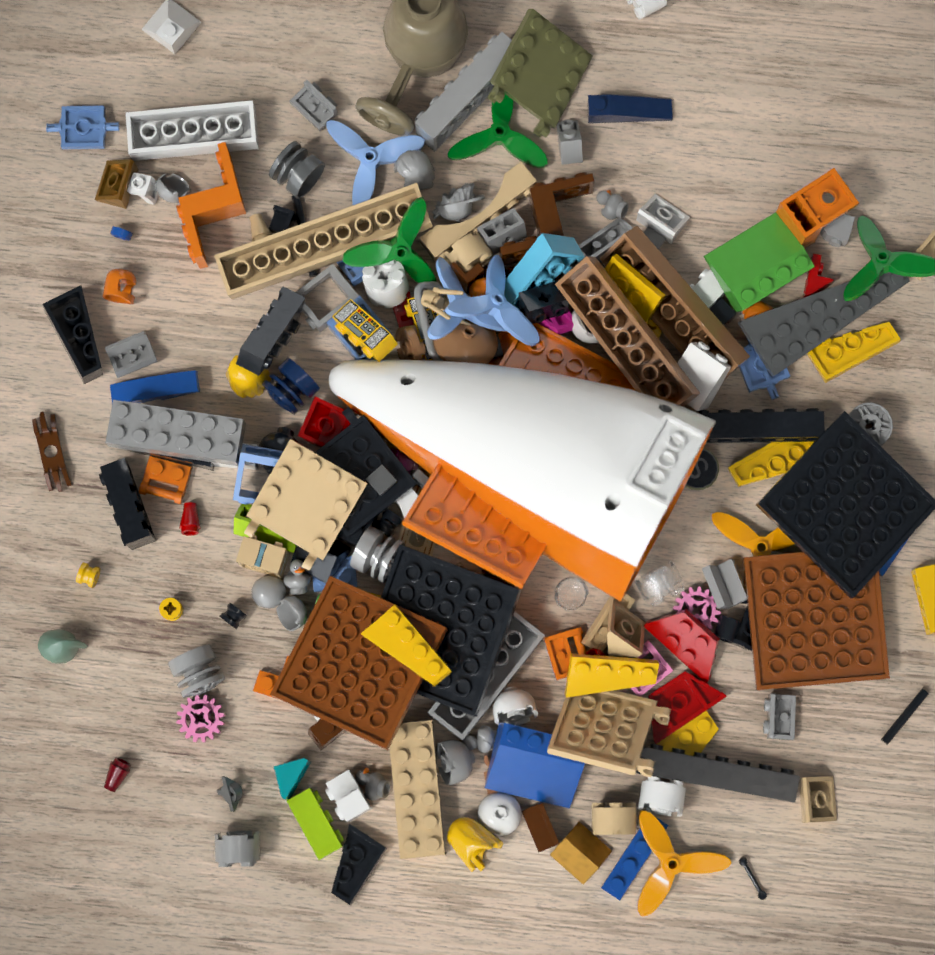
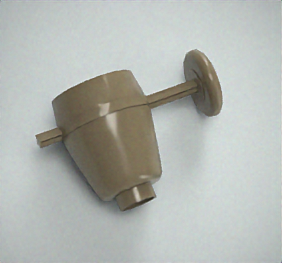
M392 0L386 13L383 33L386 48L401 69L385 101L373 97H361L357 100L355 107L363 119L375 127L395 135H410L413 132L415 125L412 119L399 109L397 105L411 75L424 78L439 76L451 69L461 57L468 36L466 16L456 0Z

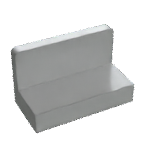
M729 559L717 566L708 565L702 568L718 609H730L747 600L746 588L733 559Z

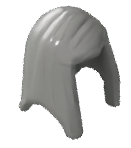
M408 150L398 157L393 170L405 178L404 187L414 183L418 184L420 190L433 187L432 180L435 179V170L424 152Z

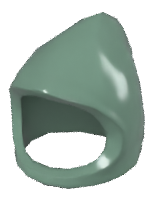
M62 629L46 631L38 642L40 654L55 664L69 662L76 656L79 649L88 647L87 644L77 640L72 633Z

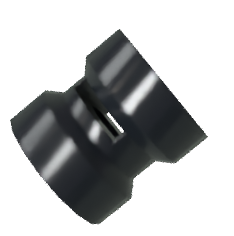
M385 509L382 513L383 517L377 520L373 526L383 531L387 537L394 535L395 528L402 524L403 519L391 510Z

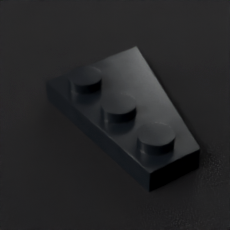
M349 824L347 838L342 849L343 853L331 893L348 905H352L387 848Z

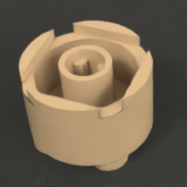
M475 231L474 236L472 233H469L451 246L453 250L450 253L446 251L443 258L449 265L455 262L466 274L478 263L483 269L485 266H488L493 252L480 234Z
M636 802L591 803L593 835L636 834Z

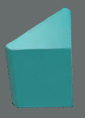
M303 758L274 766L281 798L285 800L291 799L312 763L311 761Z

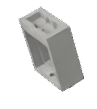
M333 264L296 292L305 296L330 277L347 299L321 320L315 316L304 302L301 312H304L308 317L305 320L313 330L317 328L319 332L328 327L326 322L350 299L354 301L359 297Z

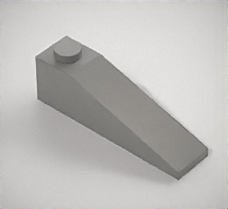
M617 218L579 244V247L585 257H596L601 263L600 258L632 227L624 219ZM581 259L580 261L575 260L570 265V270H572L583 259ZM562 272L560 274L561 278L564 277L566 274Z

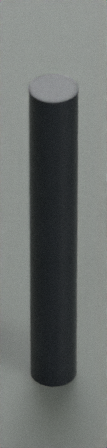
M924 689L919 691L881 738L883 743L888 745L929 695Z

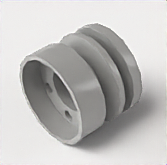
M872 402L862 403L849 414L880 446L891 436L893 429L892 418L889 412L881 405ZM871 423L873 425L872 428L867 430L865 428L866 424Z
M370 526L359 539L352 554L350 566L362 573H366L371 568L370 576L374 579L378 577L380 582L386 583L399 545L405 546V543L401 540L395 542L393 536L388 537L384 542L385 533Z
M210 644L190 650L168 662L173 677L183 675L185 677L177 684L178 688L189 686L181 692L183 698L206 693L225 680L223 673L213 676V674L221 669L220 665L212 667L208 665L216 658Z

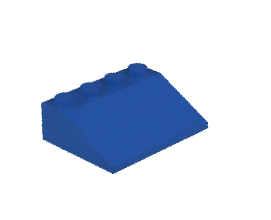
M499 723L484 788L570 809L585 763L548 754L547 750L552 734L508 723Z

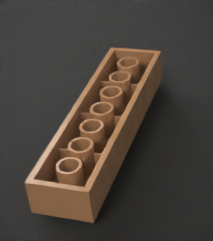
M638 226L624 233L600 258L603 264L607 266L612 256L618 254L665 294L651 320L682 355L690 343H698L699 341L705 343L710 347L709 351L714 355L720 354L728 360L727 364L731 368L725 379L750 357Z
M586 256L555 283L556 287L637 392L685 407L700 394L596 257Z

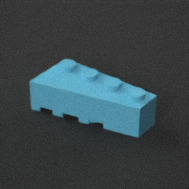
M542 233L506 278L504 290L506 301L518 308L519 292L554 282L558 275L562 272L566 274L571 269L570 265L575 260L580 261L585 256L575 238Z

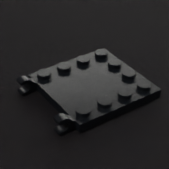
M348 407L342 413L351 425L315 453L368 483L366 478L383 465L397 482L382 496L369 483L367 484L341 529L347 538L417 485L365 416L362 415L360 418H357Z

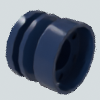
M287 357L278 367L283 377L280 379L276 375L271 374L270 378L275 385H272L267 380L262 385L267 390L268 395L282 409L295 415L298 410L293 405V402L303 407L304 403L299 396L302 394L311 399L320 390V387L298 364Z

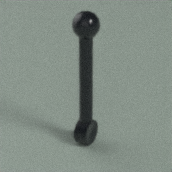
M741 857L739 864L744 866L758 891V898L761 900L766 899L767 894L765 891H762L747 865L748 860L745 857Z

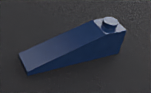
M610 94L588 95V124L673 121L672 99Z

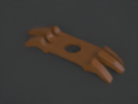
M43 411L40 412V424L43 433L40 434L36 418L32 419L43 464L44 476L49 491H53L50 473H52L58 492H63L59 470L62 471L67 486H72L63 457L55 414L50 415L52 431H49ZM51 445L55 446L57 454L52 458L47 457L45 449Z

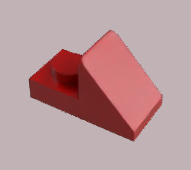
M813 253L811 257L815 267L808 270L802 298L826 289L834 281L831 278L818 276L822 274L824 263L820 262L822 255Z

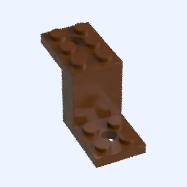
M578 173L574 178L570 179L561 177L549 184L540 182L534 184L529 189V202L538 237L542 233L564 236L556 202L593 194L595 182L593 173ZM537 236L527 237L523 242L516 243V241L504 243L500 247V257L504 265L520 262L525 253L537 240Z

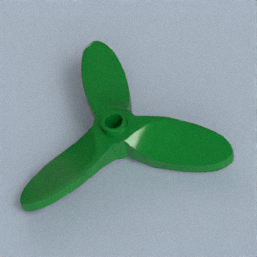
M506 94L501 103L497 101L492 103L493 124L490 128L462 139L448 151L449 159L462 160L478 155L495 145H502L513 157L527 165L544 168L548 164L546 154L537 144L526 136L510 130L509 124L513 112V99Z
M420 197L412 202L400 222L396 236L391 241L376 240L354 246L343 254V262L353 267H369L396 260L400 261L405 271L417 283L425 281L437 282L430 266L411 248L424 221L426 213L424 198Z
M865 216L858 218L857 230L859 238L871 260L846 286L843 294L844 301H852L860 297L883 274L888 272L908 277H929L935 275V258L912 252H890L887 250L884 239L875 224Z

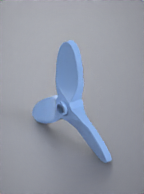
M329 120L326 124L328 133L333 140L347 153L360 161L353 185V205L372 198L376 183V169L379 165L393 164L404 152L408 150L421 151L425 144L422 137L409 135L387 140L375 148L369 147L356 132L346 125L334 120Z
M495 255L488 264L485 295L455 300L445 308V311L449 315L456 317L492 315L501 327L517 340L526 345L535 346L539 342V334L523 313L506 301L504 296V263L499 255Z
M439 257L436 261V270L443 288L464 292L453 269L445 259ZM465 292L463 295L447 294L449 303L469 297ZM438 314L429 326L427 334L430 339H441L450 334L460 324L462 319H467L478 326L491 330H506L489 314L473 317L449 315L451 317L450 320Z

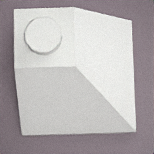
M165 0L142 30L176 54L201 24V21L173 0Z

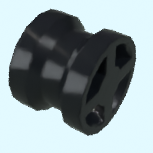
M229 603L226 612L221 613L219 617L237 630L239 622L245 619L247 615L232 603Z

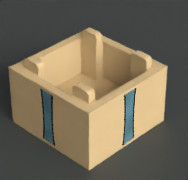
M255 535L253 537L243 536L236 562L240 567L282 579L290 554L285 548H282V543L275 542L272 545L258 541Z

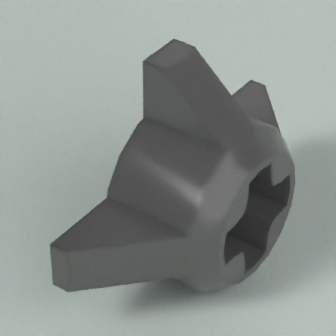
M222 776L223 786L217 789V793L228 802L230 811L235 812L238 802L242 798V787L230 778Z

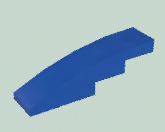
M193 370L111 384L110 390L112 403L113 400L140 404L200 392L198 371Z

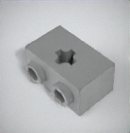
M514 208L477 227L478 233L493 252L492 256L500 252V247L504 243L509 241H516L517 243L527 237L525 222Z

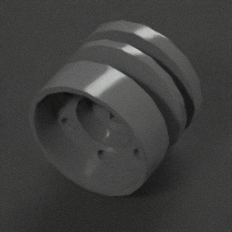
M293 141L278 155L270 168L269 177L277 180L279 185L287 183L286 190L297 199H300L317 183L324 171L325 163L315 155L307 157L308 150L301 148V144L297 141Z

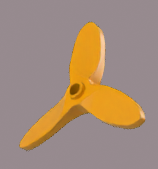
M715 512L711 515L713 524L724 536L734 543L751 550L753 556L770 555L772 551L795 544L779 528H776L766 537H759L748 525L729 514ZM758 544H763L765 550L759 551L757 549Z
M647 810L640 811L639 825L650 849L659 858V865L648 877L638 899L637 908L641 916H648L659 907L671 888L674 876L679 872L695 874L712 873L724 870L731 865L730 859L720 853L707 851L676 853L666 830L658 819ZM674 860L672 865H668L670 861Z

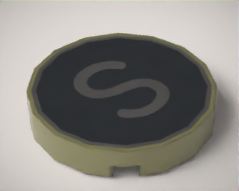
M703 449L685 485L687 489L704 490L716 481L719 473V463L715 455L708 449Z

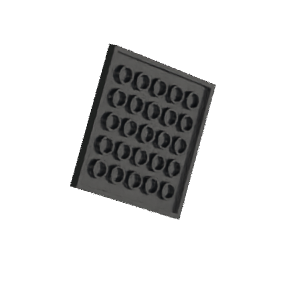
M844 411L760 499L756 506L852 599L935 510V499Z
M399 545L381 599L448 629L436 654L452 672L436 686L423 679L416 694L477 717L522 590L407 546Z

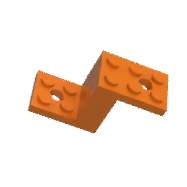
M226 142L217 144L219 151L215 152L225 185L179 197L180 205H176L178 215L182 223H185V225H182L184 236L188 244H191L187 246L190 258H192L193 264H198L200 269L208 267L198 227L247 214Z
M833 168L780 202L776 213L805 249L815 243L822 228L856 207L859 202L836 169ZM830 193L833 195L834 201L826 203L823 201L822 195Z

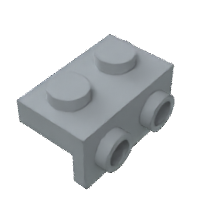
M306 80L304 87L290 100V104L318 131H321L326 126L327 121L334 119L338 115L337 104L329 96L326 98L321 94L322 90L316 83L313 82L311 84Z
M145 331L105 347L117 378L158 362Z
M770 693L768 698H765L764 711L768 712V717L763 723V733L767 734V739L794 740L796 695Z

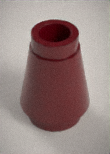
M115 757L114 761L110 762L103 787L109 791L116 792L117 788H119L131 770L129 768L131 764Z

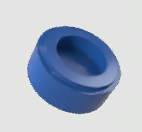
M112 226L110 232L112 236L126 241L131 240L133 234L130 231Z

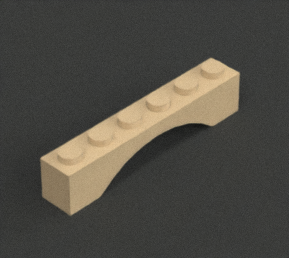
M522 162L518 163L504 174L502 185L496 197L481 213L461 223L434 226L420 237V244L436 262L439 257L443 258L446 251L450 253L453 250L451 246L469 233L474 235L477 227L501 215L505 210L515 208L519 204V200L524 196L526 198L529 197V189L537 183V180Z

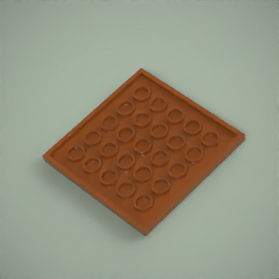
M804 552L743 558L756 690L890 678L879 571L851 599Z
M330 576L270 695L385 750H389L423 678L363 637L361 633L395 604ZM396 605L430 647L437 652L448 629Z

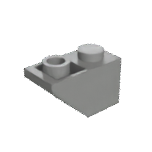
M566 119L558 122L557 134L561 164L583 163L582 139L578 121Z

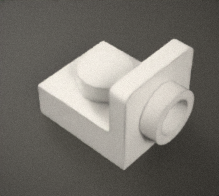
M135 172L132 174L127 192L138 195L147 203L155 205L159 195L156 190V180L152 176Z

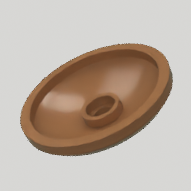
M467 319L464 320L469 322L471 326H465L460 323L450 334L441 339L433 340L435 350L443 361L489 364L494 358L498 346L494 330L478 326Z

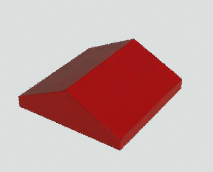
M314 396L297 436L321 448L346 429L350 423L342 413L344 409Z

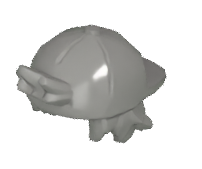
M465 183L458 189L452 188L449 195L443 193L442 202L438 201L437 205H435L436 209L432 212L434 214L433 217L436 219L441 215L447 220L461 221V219L471 214L473 202L484 199L485 196H475L473 194L474 183Z

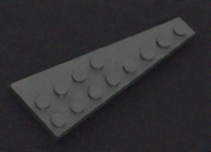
M890 272L885 273L860 297L852 301H844L843 294L850 282L848 281L741 320L738 324L770 375L775 376L910 282L908 277Z

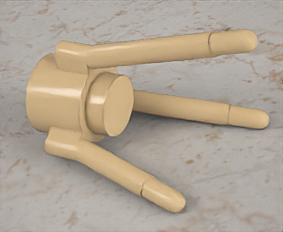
M434 287L433 291L426 290L422 295L421 304L450 320L451 317L443 311L445 310L442 308L444 298L441 294L463 295L464 292L440 289L438 287ZM462 319V321L460 322L465 326H471V324L465 321L464 319Z

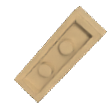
M626 593L620 602L610 596L581 643L589 649H600L603 652L608 645L607 629L610 602L614 600L629 611L635 602L634 598Z

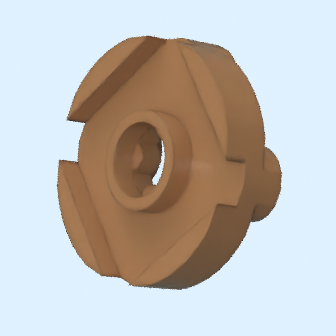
M411 325L398 328L395 341H399L400 348L397 349L399 359L422 360V355L426 351L424 343L419 341L416 327Z

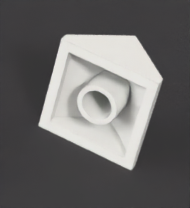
M654 194L640 208L636 221L646 228L649 226L664 236L667 242L672 244L690 217L657 194Z

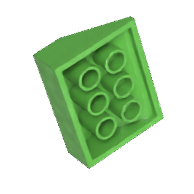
M776 212L704 255L706 262L735 312L747 309L815 267L804 247Z

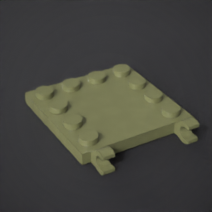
M528 9L490 80L494 87L487 99L492 103L496 101L501 103L506 94L540 120L533 133L538 137L544 136L546 138L550 133V128H555L592 55L536 10Z

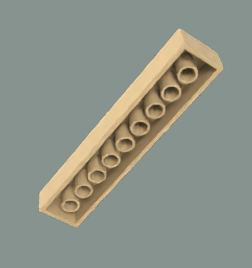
M414 183L214 255L227 295L233 300L342 261V256L348 249L362 243L376 240L391 241L396 236L400 222L409 206L417 198L422 197L418 184ZM427 209L418 233L433 228Z

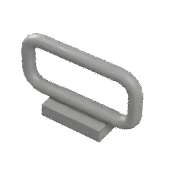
M421 282L415 287L414 299L427 351L432 360L443 361L435 350L433 339L428 337L427 331L430 323L426 307L421 304L423 290H433L434 287L444 288L439 282Z

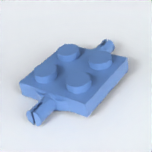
M62 106L59 123L46 124L47 133H60L61 148L63 150L105 149L107 131H119L120 127L119 122H106L104 106Z
M748 340L749 344L744 350L750 357L739 366L749 393L759 389H767L771 400L779 398L780 396L775 385L780 381L790 378L788 369L785 368L777 375L771 376Z

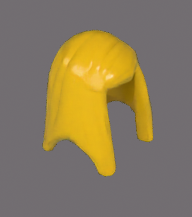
M238 355L234 356L226 371V377L231 389L241 398L260 396L263 393V389H265L262 383L265 380H272L269 370L264 369L260 375H257L237 365Z
M469 817L456 819L452 822L447 832L448 844L454 848L471 872L476 868L481 872L485 869L483 855L486 849H501L504 844L502 840L482 824Z

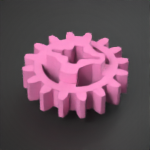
M698 586L696 592L693 591L692 587L688 589V594L682 591L680 593L682 599H675L679 605L673 606L672 610L682 611V606L685 603L687 610L692 613V606L697 608L704 605L700 611L701 615L695 614L694 616L709 630H712L711 622L717 624L718 620L715 616L720 615L721 612L716 610L717 606L713 601V596H708L709 589L703 593L701 592V587ZM698 596L704 598V600L696 601L692 597ZM708 606L711 607V616H710V618H708V616H707V614H706V610H707V607H708Z
M199 695L195 696L194 701L191 698H187L189 704H181L180 706L184 710L183 712H177L181 719L176 721V723L183 725L179 731L181 733L186 731L185 738L189 739L193 736V742L196 743L199 738H201L203 743H206V737L212 740L215 739L213 733L220 734L221 731L218 729V726L225 725L224 722L220 721V718L225 716L224 713H219L222 706H215L216 699L214 698L209 702L207 695H204L203 700H201ZM198 704H205L202 709L195 710L192 708ZM213 711H214V714H215V722H214V723L211 721V715H210ZM193 713L197 715L205 714L203 718L208 723V725L202 722H199L197 724L198 719ZM187 714L190 716L191 724L189 725V727L187 725L186 720ZM201 728L209 729V731L205 733H196Z

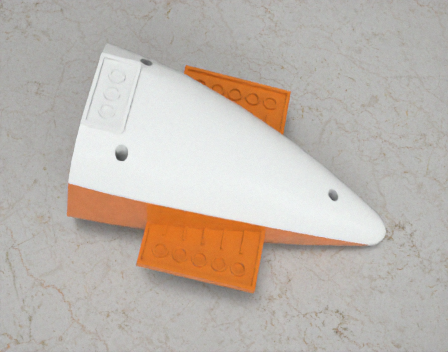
M534 323L533 326L539 334V342L535 346H530L515 338L499 365L439 360H381L380 362L377 360H348L335 366L330 371L328 380L332 392L360 417L364 415L374 429L431 474L404 518L402 525L521 589L524 587L540 557L545 555L569 572L621 602L677 503L716 423L715 420L682 406L637 392L615 363L538 323Z

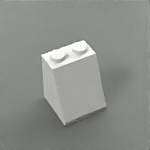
M701 341L690 343L678 361V365L700 392L696 398L688 403L689 406L697 411L707 409L710 406L731 368L727 364L728 360L720 354L714 355L709 351L710 347Z

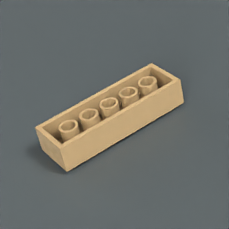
M428 720L401 723L390 746L400 859L445 855L433 722Z

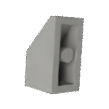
M844 214L822 228L820 234L824 241H828L834 247H845L849 240L855 217Z

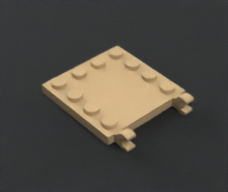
M290 439L246 515L252 520L244 533L253 537L261 524L308 551L309 554L301 567L309 571L317 557L324 560L368 483Z
M615 690L565 697L547 753L634 776L637 770L643 776L652 777L655 761L641 759V754L653 718L660 724L668 725L671 709L658 707L656 700Z

